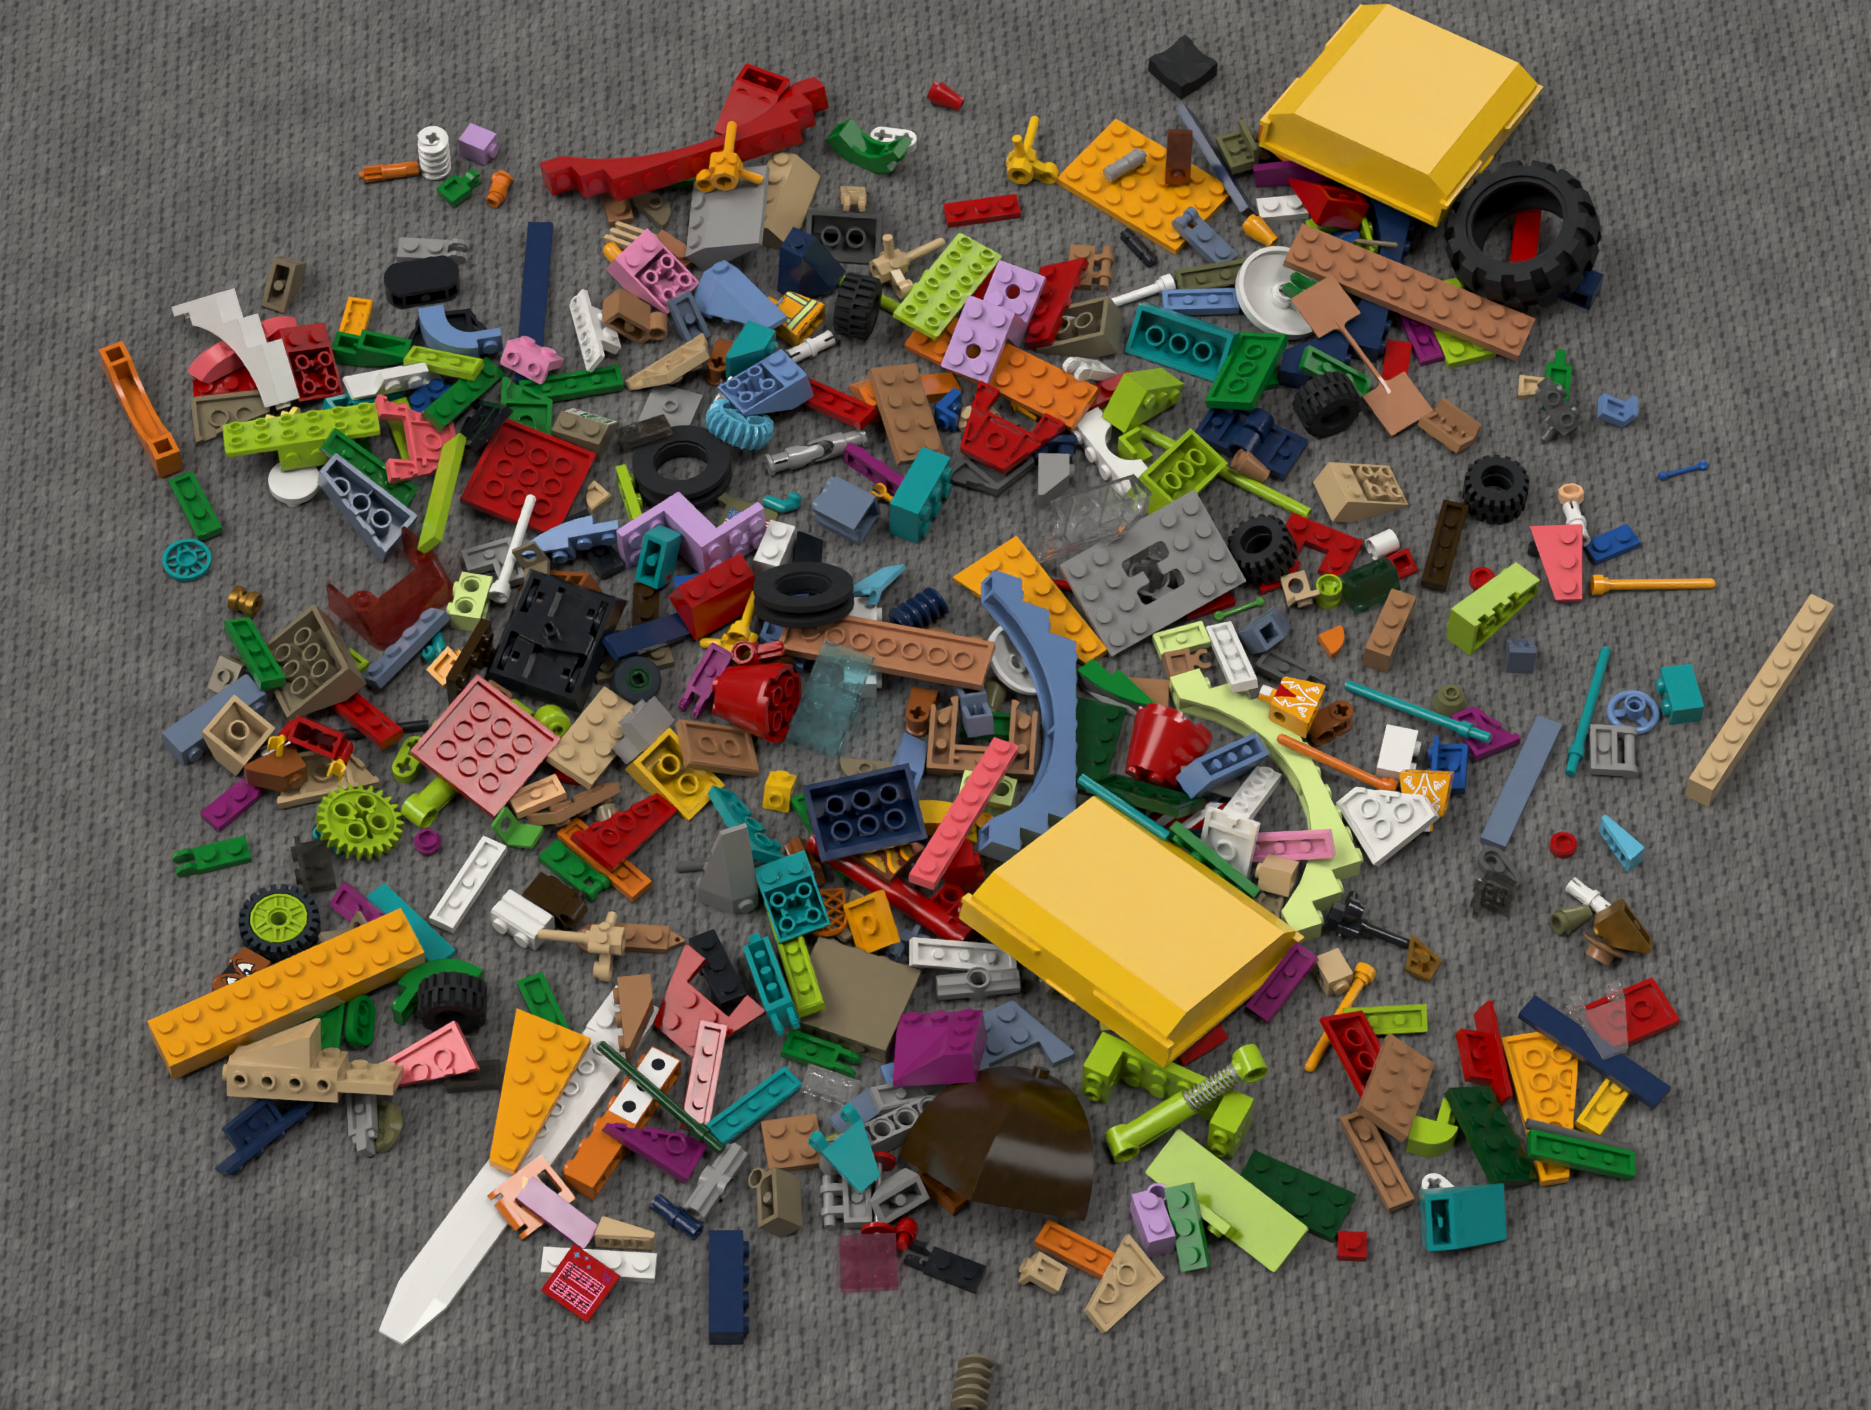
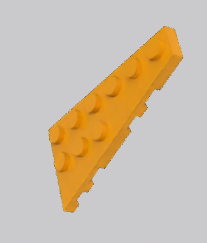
M1017 536L952 577L954 583L964 586L979 599L981 598V582L994 570L1021 578L1022 590L1024 592L1022 601L1049 610V622L1051 624L1049 632L1076 641L1077 662L1085 665L1092 659L1097 661L1108 654L1105 645Z
M516 1008L489 1158L491 1167L511 1175L518 1172L589 1049L591 1038Z
M1539 1032L1501 1037L1507 1070L1526 1137L1530 1131L1525 1129L1527 1118L1573 1129L1578 1058ZM1533 1160L1541 1187L1568 1182L1570 1168Z

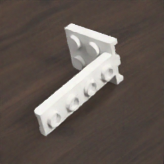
M1256 766L1223 810L1211 806L1206 810L1200 839L1247 879H1249L1260 823L1252 819L1277 788L1282 776L1281 773L1275 772L1269 767Z

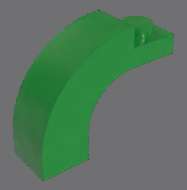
M852 118L837 124L825 140L846 161L873 173L892 172L899 161L907 155L906 150L912 143L906 135L890 142L878 141L867 135Z
M437 959L416 966L398 982L399 995L394 999L391 1007L394 1022L404 1026L417 1008L419 983H422V980L429 977V975L438 974L439 972L468 973V975H474L478 977V980H482L485 983L483 969L457 959Z

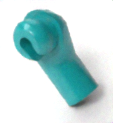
M441 629L430 639L432 645L427 646L428 650L423 649L422 657L428 663H433L447 647Z

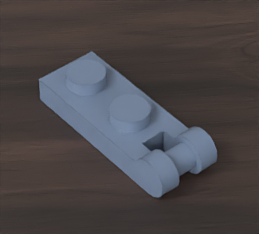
M1189 206L1183 211V216H1178L1172 221L1173 228L1210 264L1235 260L1238 253L1199 217V213L1195 208ZM1188 223L1194 227L1192 230L1188 227Z

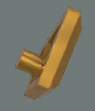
M1411 935L1405 972L1430 983L1441 965L1442 959L1418 938Z

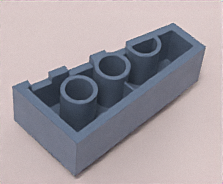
M337 453L320 470L317 481L319 486L378 559L384 563L415 528L418 515Z

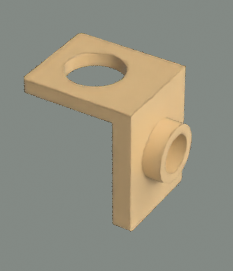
M1304 570L1280 577L1288 607L1297 605L1298 608L1313 604L1312 600L1320 595L1319 589L1310 590ZM1291 579H1298L1302 582L1303 589L1300 593H1293L1289 590L1288 583Z

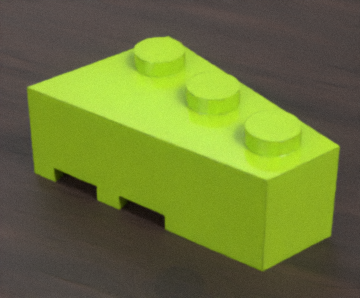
M1162 367L1124 373L1101 417L1123 433H1126L1176 404L1182 395L1181 390L1184 383Z

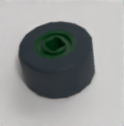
M635 656L629 657L616 667L612 675L611 684L614 693L635 705L641 699L647 702L653 696H656L660 690L662 680L660 671L654 662L645 657Z

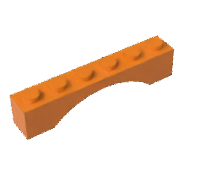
M123 341L99 349L102 369L158 477L162 478L183 470L180 450L171 433L157 416Z

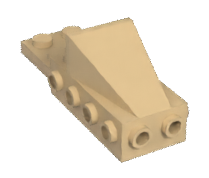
M315 1018L247 1046L238 1045L233 1055L230 1054L228 1063L223 1066L222 1079L227 1081V1096L338 1103L343 1093L394 1095L404 1076V1065H396L391 1061H384L379 1064L368 1063L366 1060L348 1062V1052L340 1051V1049L333 1047L321 1050V1019Z

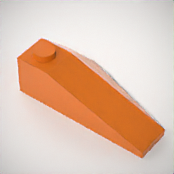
M952 372L920 374L929 404L942 400L953 387L962 392ZM870 379L849 385L854 398L876 407L877 415L868 425L882 421Z

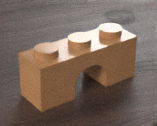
M1391 589L1366 644L1363 658L1364 666L1388 673L1396 655L1401 634L1406 633L1414 615L1416 596Z

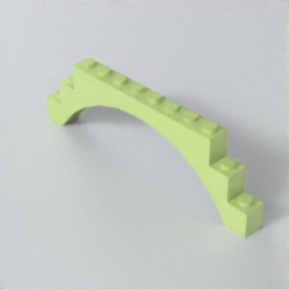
M1200 668L1170 677L1169 693L1178 711L1213 721L1243 737L1256 733L1270 752L1269 757L1284 772L1296 791L1307 819L1308 830L1332 829L1336 855L1330 859H1308L1300 884L1281 910L1280 918L1304 936L1302 942L1320 937L1321 928L1324 925L1321 911L1330 909L1333 901H1341L1344 889L1340 880L1360 873L1363 856L1360 849L1354 847L1351 830L1348 826H1344L1339 806H1334L1331 800V790L1328 784H1324L1321 779L1319 765L1313 763L1311 758L1279 744L1277 736L1285 734L1308 745V743L1303 742L1300 736L1272 722L1268 718L1271 704L1258 700V698L1251 700L1248 691L1232 693L1228 683L1211 688L1209 679L1203 677Z

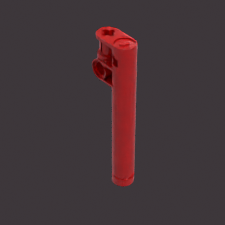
M812 834L807 842L806 850L820 858ZM850 857L826 862L871 893L884 890L889 905L942 940L972 942L979 934V932L959 919L963 905L961 899L964 896V892L955 884L944 885L929 899L899 878L890 884L885 883Z

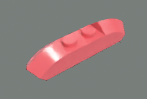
M278 316L261 321L267 343V338L278 329L297 326L296 318L289 316ZM222 340L204 350L191 363L188 373L198 380L209 384L245 365L235 351Z

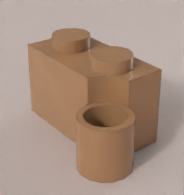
M620 288L603 299L602 324L638 344H643L649 339L662 340L666 338L668 317L662 312L650 313L651 306Z

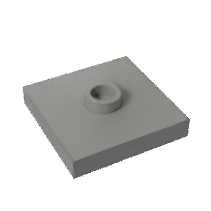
M664 384L653 386L638 419V426L659 431L672 426L693 425L703 402V395Z

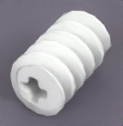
M438 126L426 127L417 135L420 172L426 179L439 180L447 176L451 170L449 138L446 131Z

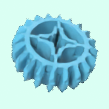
M721 398L715 400L706 413L705 427L709 429L711 434L715 435L716 439H721L724 443L731 444L732 447L746 448L749 451L753 449L760 450L766 447L774 433V422L770 419L769 415L763 413L743 416L728 399Z

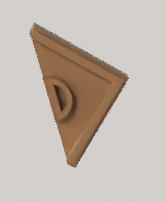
M1128 677L1155 704L1168 707L1170 680Z

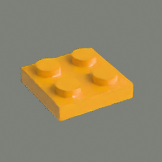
M884 890L873 892L843 905L856 947L863 949L867 953H873L901 942Z

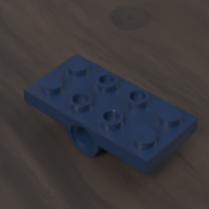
M1211 408L1195 431L1214 450L1232 458L1240 449L1248 450L1270 470L1269 475L1282 481L1286 479L1308 446V439L1275 425L1272 415L1261 408H1255L1251 413L1239 409Z

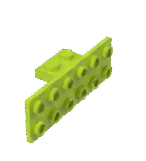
M958 233L930 269L924 271L920 281L913 284L907 297L894 311L893 317L924 335L937 340L963 308L968 296H972L996 267L1002 256L970 237Z
M363 402L346 407L337 406L332 409L319 411L310 410L306 413L284 414L279 417L258 418L245 422L236 421L222 426L226 457L278 450L281 471L325 465L330 458L319 451V448L334 428H337L351 439L381 434L375 402Z
M1178 1129L1146 1170V1174L1157 1183L1165 1185L1167 1188L1194 1182L1201 1217L1210 1223L1207 1229L1219 1238L1224 1234L1273 1273L1279 1270L1309 1230L1302 1222L1181 1129Z

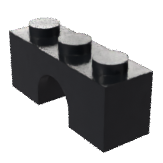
M712 929L689 938V945L708 960L698 973L700 976L705 975L713 1003L727 1016H730L746 997V992L715 930Z

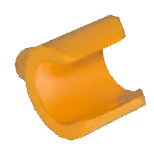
M877 483L873 486L875 490L879 491L880 495L874 491L869 492L876 496L877 501L884 499L891 502L893 496L887 493L886 486L882 483Z

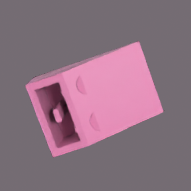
M648 228L606 268L623 288L666 315L670 312L666 304L667 300L686 290L692 291L699 284V281Z

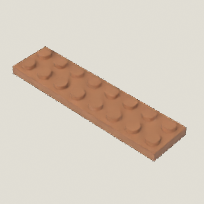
M850 615L837 622L819 627H784L780 637V641L783 642L785 647L784 655L979 691L983 690L996 649L995 642Z

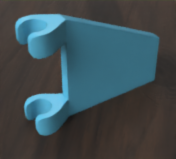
M905 565L883 567L856 583L853 590L854 597L868 595L869 601L866 602V605L877 604L881 592L906 569Z

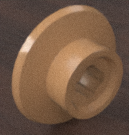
M1584 933V937L1590 942L1585 953L1601 963L1609 966L1614 957L1623 959L1627 957L1617 949L1610 947L1607 943Z

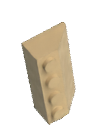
M776 151L771 153L767 163L770 173L762 245L780 249L793 226L801 230L807 215V209L811 205L821 176L797 154Z

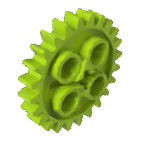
M349 783L347 790L338 786L336 792L330 790L328 797L323 796L316 812L315 822L318 823L316 831L322 832L321 840L329 839L328 848L337 847L336 854L345 851L347 859L352 854H355L357 861H360L362 855H365L367 860L371 861L373 854L380 859L383 852L389 854L392 847L396 848L403 832L404 822L401 821L402 814L397 812L398 804L390 805L391 796L382 797V790L373 793V786L364 790L361 783H359L357 789H354L351 783Z

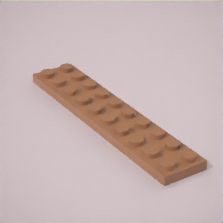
M1303 223L1283 264L1284 267L1318 281L1332 274L1345 292L1516 362L1535 322L1533 317Z

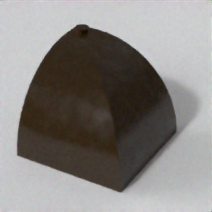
M997 1066L980 1070L976 1082L951 1084L927 1105L913 1124L899 1154L901 1158L970 1201L1082 1221L1086 1219L1092 1193L1094 1171L1093 1145L1089 1124L1075 1094L1067 1085L1051 1076L1050 1070L1041 1066H1034V1069L1016 1066Z

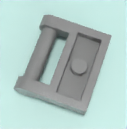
M1590 724V774L1622 776L1626 779L1637 778L1638 767L1635 765L1637 729L1632 726ZM1617 738L1624 740L1625 764L1618 763Z

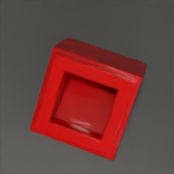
M1409 548L1380 559L1395 581L1418 572Z

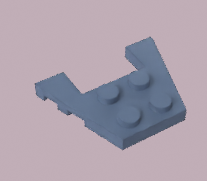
M1013 1000L983 1013L987 1041L979 1071L991 1068L1037 1046L1041 1048L1052 1068L1075 1058V1053L1070 1047Z

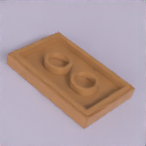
M679 719L675 724L685 768L746 777H757L760 773L752 736L749 732L739 727Z

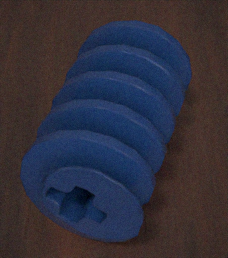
M927 587L923 590V593L918 592L914 597L907 599L906 603H900L898 608H892L889 611L890 623L915 626L916 628L923 629L922 620L927 625H930L932 623L931 616L938 620L940 618L939 610L945 615L948 614L949 610L942 596L935 589Z

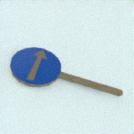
M1339 230L1329 233L1352 244L1398 247V243L1360 239V233L1354 230Z

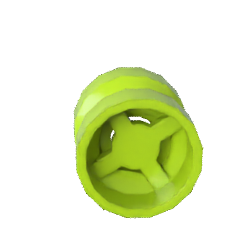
M1333 574L1321 576L1316 583V590L1319 589L1320 595L1316 597V602L1321 608L1327 610L1337 608L1342 599V581Z

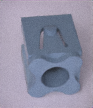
M831 476L827 480L822 493L814 500L811 506V511L816 513L815 522L858 546L863 542L881 514L876 496L838 476Z

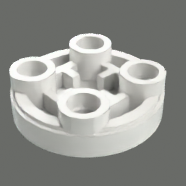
M279 462L269 473L268 484L270 492L277 500L286 503L287 506L297 507L301 503L312 499L320 491L321 487L317 483L319 471L316 466L281 471Z

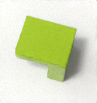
M1139 427L1118 437L1117 456L1125 460L1141 459L1144 464H1147L1153 460V454L1141 442L1142 430Z

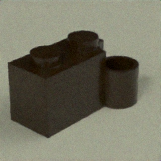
M543 872L537 875L522 894V897L554 916L555 927L562 931H571L588 912L586 902L583 901L585 896L581 891L576 888L571 889L562 884L555 876H548Z

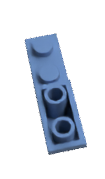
M593 515L551 528L530 542L535 541L550 560V563L561 564L567 560L576 559L575 550H588L600 545H615L617 543L616 530L622 526L618 520L597 523ZM525 551L522 553V556L526 559H533L537 554L534 551Z

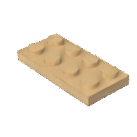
M604 686L561 738V741L547 755L546 762L590 790L618 756L612 747L625 737L618 729L621 726L618 721L628 712L633 713L631 708L634 705Z

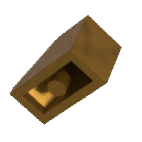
M1623 898L1595 914L1594 932L1600 940L1604 939L1610 947L1645 954L1652 952L1653 938Z

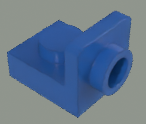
M954 387L935 406V422L942 429H949L956 433L959 423L958 414L963 405L961 403L962 392Z

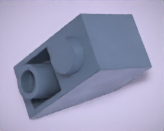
M1277 604L1239 631L1238 634L1252 655L1267 651L1285 638L1291 625Z

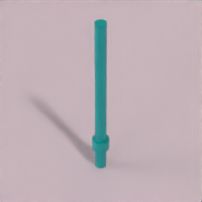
M1606 646L1601 647L1574 743L1570 745L1567 754L1569 760L1565 774L1569 777L1576 775L1578 764L1584 757V743L1611 653V649Z
M1350 680L1345 684L1344 689L1346 691L1456 731L1461 737L1467 739L1472 737L1485 743H1490L1491 733L1475 728L1474 724L1464 720L1459 722Z

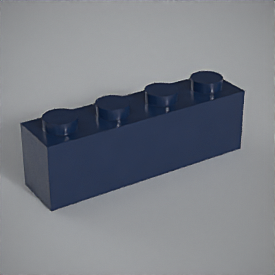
M709 1230V1345H743L744 1334H749V1317H744V1309H749V1291H744V1283H749V1266H744V1258H749V1241H744L743 1230Z

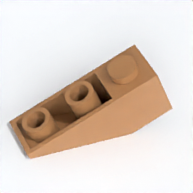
M650 974L617 977L618 988H613L614 1005L620 1004V1011L615 1012L617 1028H622L623 1035L618 1036L619 1052H625V1058L628 1062L631 1061L654 1012Z

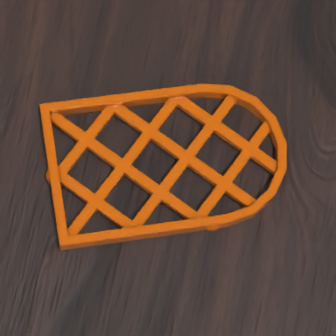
M844 888L819 889L821 896L828 898L824 901L825 908L829 909L827 914L831 925L811 932V934L825 937L833 936L842 932L847 926L845 911L838 910L846 904ZM841 894H842V900H840V899L837 898V897L840 896ZM831 901L839 903L835 907L828 905ZM835 912L840 916L834 919L829 915ZM834 924L839 925V927L835 929L830 928Z

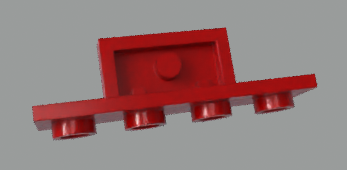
M1488 1000L1474 1013L1477 1031L1461 1028L1455 1035L1465 1082L1490 1086L1502 1107L1513 1097L1512 1087L1508 1077L1507 1063L1497 1024V1015L1493 1001Z

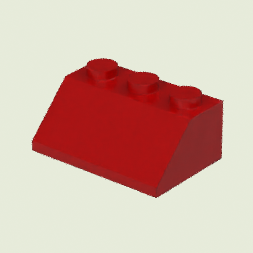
M739 553L677 586L668 597L691 635L697 641L743 616L748 599L753 591L755 576L742 554Z

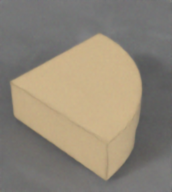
M1519 375L1517 399L1524 400L1536 396L1537 384L1545 379V377Z
M595 480L588 486L586 494V504L589 511L594 514L612 500V495Z

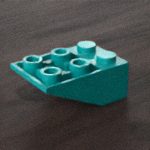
M805 850L754 868L755 876L779 944L831 925Z
M1503 1183L1419 1190L1422 1246L1427 1251L1453 1250L1507 1240Z

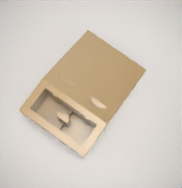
M1328 462L1313 482L1332 522L1351 523L1408 506L1390 466Z

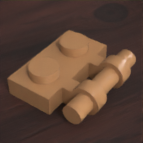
M1071 244L1069 261L1085 257L1089 262L1087 270L1082 271L1080 275L1082 281L1077 290L1091 291L1092 283H1099L1101 291L1109 289L1113 276L1111 266L1114 264L1113 248L1111 246H1104L1101 254H1095L1096 246ZM1094 265L1101 266V270L1093 272Z

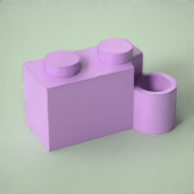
M1160 1183L1150 1185L1147 1191L1131 1194L1130 1211L1148 1258L1173 1252L1175 1249L1176 1235L1166 1210L1168 1205L1164 1188L1167 1187Z

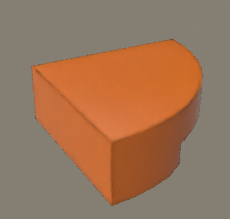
M1339 625L1318 635L1319 643L1331 659L1339 654L1343 646L1345 636L1343 627Z

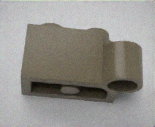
M760 1167L753 1169L749 1175L748 1184L750 1188L757 1191L758 1228L780 1237H785L802 1228L800 1177L777 1167L769 1171Z

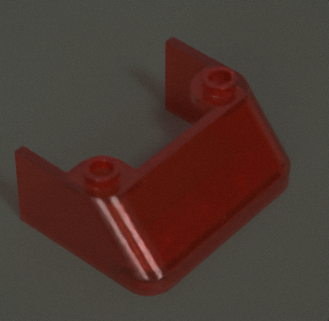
M406 526L401 528L403 551L408 556L409 563L415 570L383 595L377 598L371 592L363 590L347 598L331 583L326 586L330 610L372 647L380 651H385L389 646L395 644L403 636V632L420 619L424 611L430 608L441 610L454 599V585L432 549L425 554L419 551L417 548L420 538Z

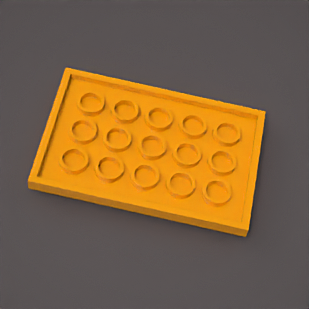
M1117 119L1057 177L1056 184L1174 255L1188 243L1171 224L1176 217L1183 216V211L1191 206L1197 210L1199 217L1207 223L1231 199L1220 180L1191 164L1190 185L1165 184L1166 148ZM1135 148L1146 152L1145 164L1138 166L1132 171H1128L1111 182L1105 178L1103 169L1108 165L1118 161ZM1190 223L1187 224L1191 230L1194 228Z

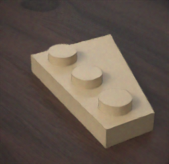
M1130 1234L1124 1236L1084 1310L1085 1314L1101 1333L1107 1332L1164 1279L1163 1275Z

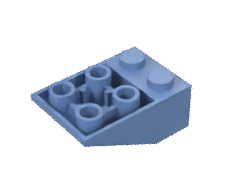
M782 349L717 387L743 416L791 410L814 397L808 375Z

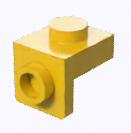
M783 770L771 771L765 783L762 807L769 810L788 812L790 809V798L796 786L797 775H792Z

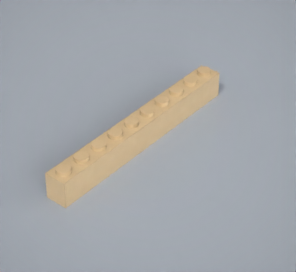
M1810 594L1689 777L1685 796L1707 807L1710 806L1827 628L1834 609L1833 604Z

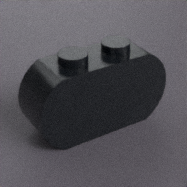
M444 255L394 263L387 268L384 274L386 299L392 306L401 310L452 301L460 292L458 265L453 259Z

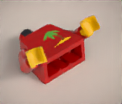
M297 715L296 719L290 720L277 736L269 738L267 753L271 750H276V757H280L283 755L284 743L293 742L334 759L326 776L329 778L330 774H335L339 777L337 782H341L354 746L351 741L345 739L346 733L315 720Z

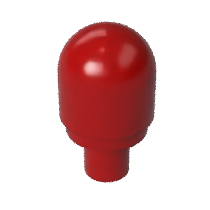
M905 1217L900 1219L896 1225L894 1238L897 1242L896 1247L899 1250L907 1249V1246L911 1245L916 1239L918 1224L914 1219Z

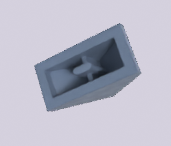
M1505 638L1506 673L1533 674L1537 650L1533 640Z

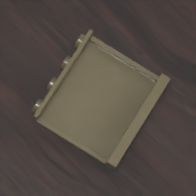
M819 937L810 958L826 1009L801 1017L799 1022L801 1028L796 1031L841 1045L842 1048L886 1064L890 1055V1045L897 1032L900 1016L905 1014L916 987L921 986V970L911 967L909 964L903 965L894 962L886 956H876L867 953L859 947L852 948L840 944L835 939ZM792 1026L784 1028L787 1031L795 1030Z

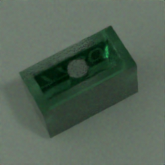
M1386 556L1339 575L1342 581L1344 601L1355 613L1386 601L1391 589L1401 591L1397 568Z

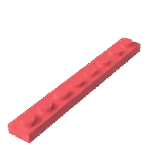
M993 738L909 873V882L931 890L936 888L1016 758L1019 745Z

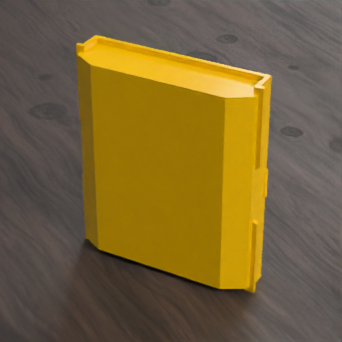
M1360 4L1327 42L1325 50L1301 78L1295 79L1262 117L1259 123L1263 126L1259 146L1437 227L1452 209V205L1464 188L1468 189L1474 178L1483 173L1491 163L1495 153L1531 110L1534 100L1541 93L1544 86L1537 84L1518 62L1389 4Z
M1098 796L1091 797L998 867L973 895L967 893L961 899L963 905L959 915V919L1163 1068L1253 996L1294 943L1300 944L1304 940V936L1173 842L1170 840L1163 841Z

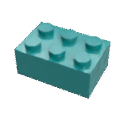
M925 447L921 448L890 502V534L916 544L919 543L922 536L926 537L931 527L930 521L933 517H938L942 507V500L944 498L948 499L952 491L953 485L950 484L953 469L950 468L951 457Z

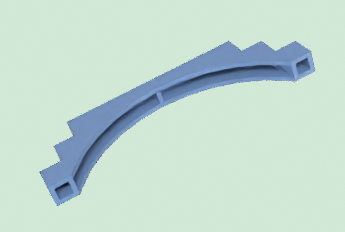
M994 570L981 582V605L1005 630L1023 658L1036 689L1041 708L1044 735L1041 763L1034 783L1022 802L1017 807L991 818L978 830L979 854L1006 862L1020 851L1022 844L1028 846L1076 809V729L1078 724L1076 720V706L1078 702L1076 697V684L1078 680L1076 662L1078 655L1076 653V641L1049 632L1051 627L1049 610L1022 601L1024 596L1022 579Z

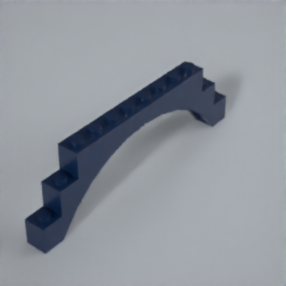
M1362 193L1370 205L1367 212L1376 233V241L1398 243L1396 248L1378 246V255L1405 265L1406 261L1401 259L1402 255H1408L1411 241H1406L1407 236H1412L1415 222L1411 221L1412 216ZM1362 299L1357 306L1361 314L1345 324V328L1369 361L1376 363L1378 354L1383 355L1386 346V340H1382L1383 334H1389L1391 320H1387L1388 314L1393 315L1394 311ZM1334 330L1320 339L1317 337L1285 349L1279 370L1278 382L1279 385L1300 389L1307 381L1313 379V377L1298 370L1304 348L1309 345L1348 366L1351 359L1363 360L1342 332Z

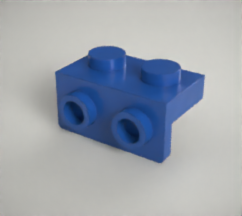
M1434 736L1433 746H1429L1428 758L1429 762H1432V766L1427 768V770L1454 771L1450 794H1466L1469 758L1468 744H1441L1440 737Z

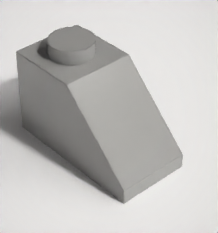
M1039 453L1038 509H1044L1069 489V480H1074V464H1069L1070 454Z
M904 1168L881 1182L870 1199V1203L878 1221L889 1223L930 1198L919 1174Z

